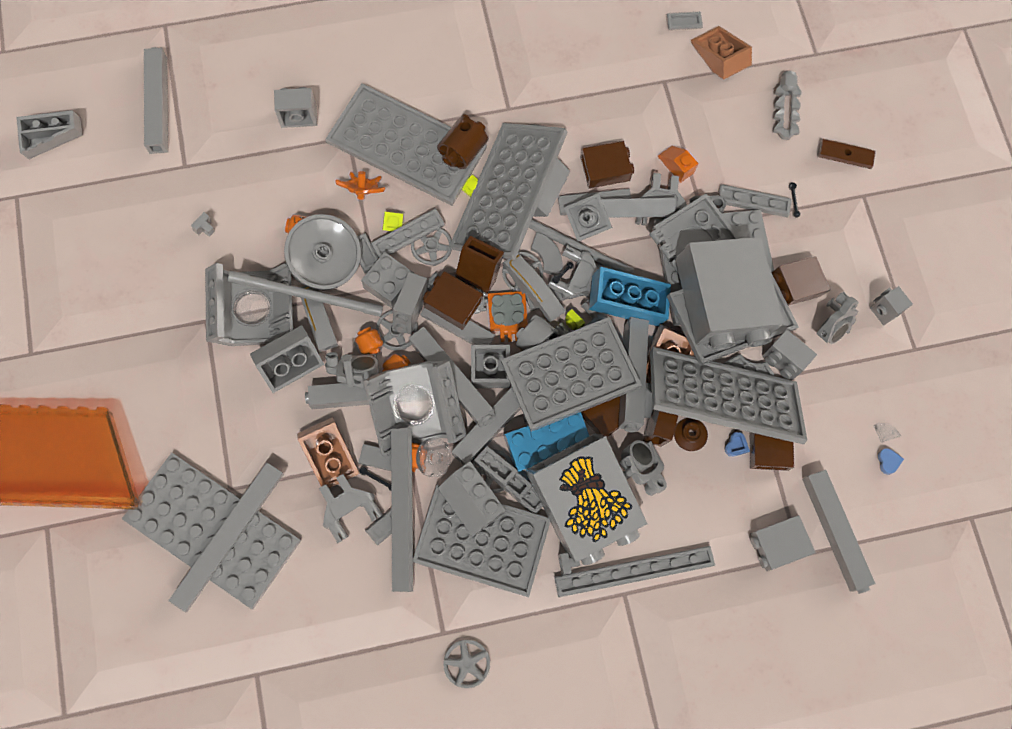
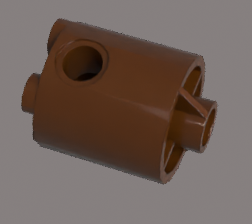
M462 114L437 145L443 162L450 167L466 169L489 139L484 131L486 129L484 124L479 121L475 122L466 114Z

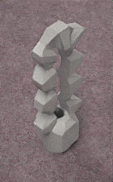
M793 71L782 73L780 86L775 90V95L780 96V98L774 104V107L779 109V111L776 112L773 119L779 121V123L774 128L773 133H778L782 140H789L793 135H798L800 131L797 122L800 121V116L797 111L800 109L801 104L797 98L801 96V90L797 85L798 77ZM791 95L790 128L787 130L783 127L785 96Z

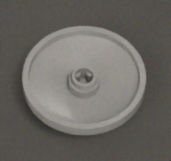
M317 214L302 219L291 229L285 242L284 257L289 271L300 283L316 290H330L342 286L355 274L361 259V247L357 235L346 222L331 215Z

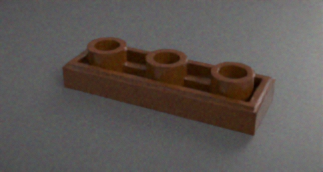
M822 139L818 157L872 169L876 151Z

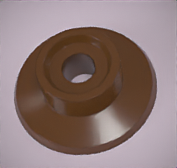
M684 418L676 424L674 439L682 449L697 451L706 444L708 431L700 420ZM689 431H693L695 436H691Z

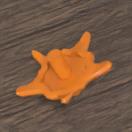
M364 171L358 172V178L350 172L351 180L335 181L336 185L355 193L359 200L365 199V194L385 191V187H378L381 176L375 179L365 178L366 173Z

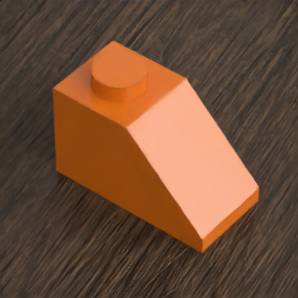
M675 146L669 147L658 155V158L674 176H679L680 183L693 175L699 164L687 150Z

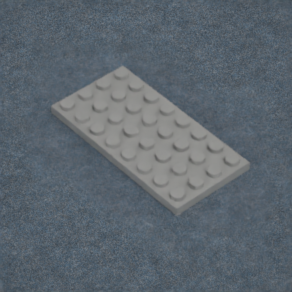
M363 83L325 139L326 143L453 206L487 149L485 144L466 169L448 166L443 162L437 145L451 129L450 126Z
M511 123L502 124L477 181L476 188L470 197L450 243L452 250L461 251L465 242L472 236L503 251V258L516 259L568 133L565 128Z
M656 347L651 349L652 407L654 410L803 445L807 441L796 381L713 361L699 365L696 357Z
M171 453L123 516L122 520L192 568L240 498ZM258 511L210 581L250 609H254L301 540Z

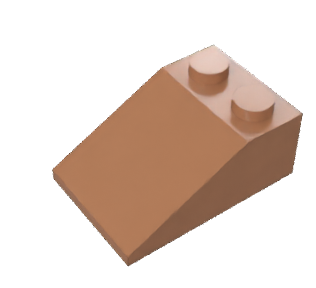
M720 26L691 40L692 45L712 72L722 79H726L752 65V46Z
M660 324L647 355L646 383H651L650 351L653 347L689 356L694 355L685 334Z
M333 417L297 433V439L321 487L327 484L331 488L339 484L336 478L344 474L347 480L360 474Z

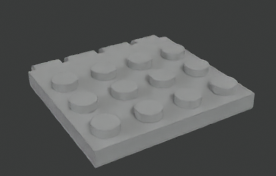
M707 194L652 228L653 232L649 234L657 245L663 243L660 250L668 260L671 258L676 259L683 249L692 242L740 239ZM673 260L671 265L679 274L676 260Z

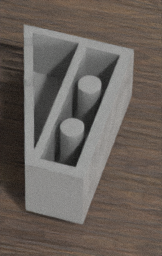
M73 110L16 117L20 153L28 159L82 136L81 118Z

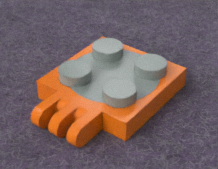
M521 291L488 293L490 331H500L501 342L505 341L504 335H508V342H512V334H515V341H517V332L522 327L526 328L528 325L525 293L522 294Z

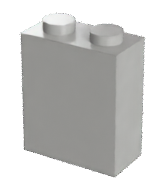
M408 273L393 308V329L400 333L411 334L424 305L423 297L427 292L426 277Z
M799 515L751 533L752 537L750 540L754 549H757L760 555L758 557L760 565L766 571L776 569L816 553Z

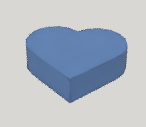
M740 432L733 433L729 438V443L725 446V453L730 457L749 453L750 450L745 436Z
M883 449L878 453V460L881 462L880 469L887 475L895 473L904 458L891 449Z

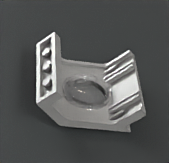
M215 263L205 269L206 342L227 346L263 345L293 330L292 295L228 282L230 271L223 270V264ZM285 263L269 271L239 272L252 277L291 285V272Z
M450 361L422 362L371 374L370 378L363 380L382 456L391 454V429L412 428L413 443H421L439 438H447L448 443H455L466 436Z

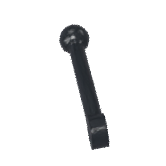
M792 182L789 185V189L792 191L795 212L793 216L798 218L801 213L798 211L795 192L797 185Z
M568 262L567 267L559 275L553 276L552 281L554 283H559L560 278L569 269L574 267L572 262Z
M365 467L360 468L359 472L361 475L369 476L388 487L391 491V484L371 474Z

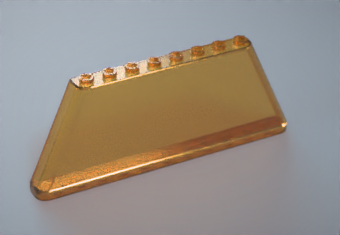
M0 404V505L138 509L139 498L113 413L105 407H96V410H90L88 407L78 406L77 409L57 406V409H53L44 405H39L38 408L18 405L17 408Z

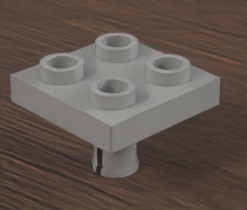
M599 193L564 207L578 242L613 228Z

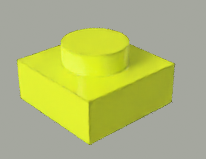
M472 175L462 188V191L469 197H471L476 188L478 179Z
M384 212L382 230L394 231L402 227L403 214Z
M573 309L566 314V324L571 330L584 327L585 321Z

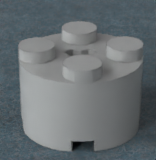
M534 315L526 328L522 327L517 332L516 337L518 340L516 346L524 351L557 338L559 332L542 317Z

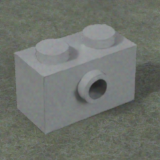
M898 286L893 290L888 288L881 293L879 297L873 300L875 304L870 309L884 326L902 314L913 303Z

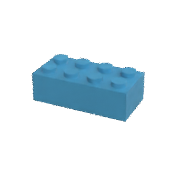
M600 267L592 275L589 310L625 319L635 317L649 320L650 325L659 327L660 324L669 319L670 303L667 296L670 294L671 284Z
M579 412L532 432L529 426H525L505 433L503 436L514 468L519 472L589 437L582 414Z

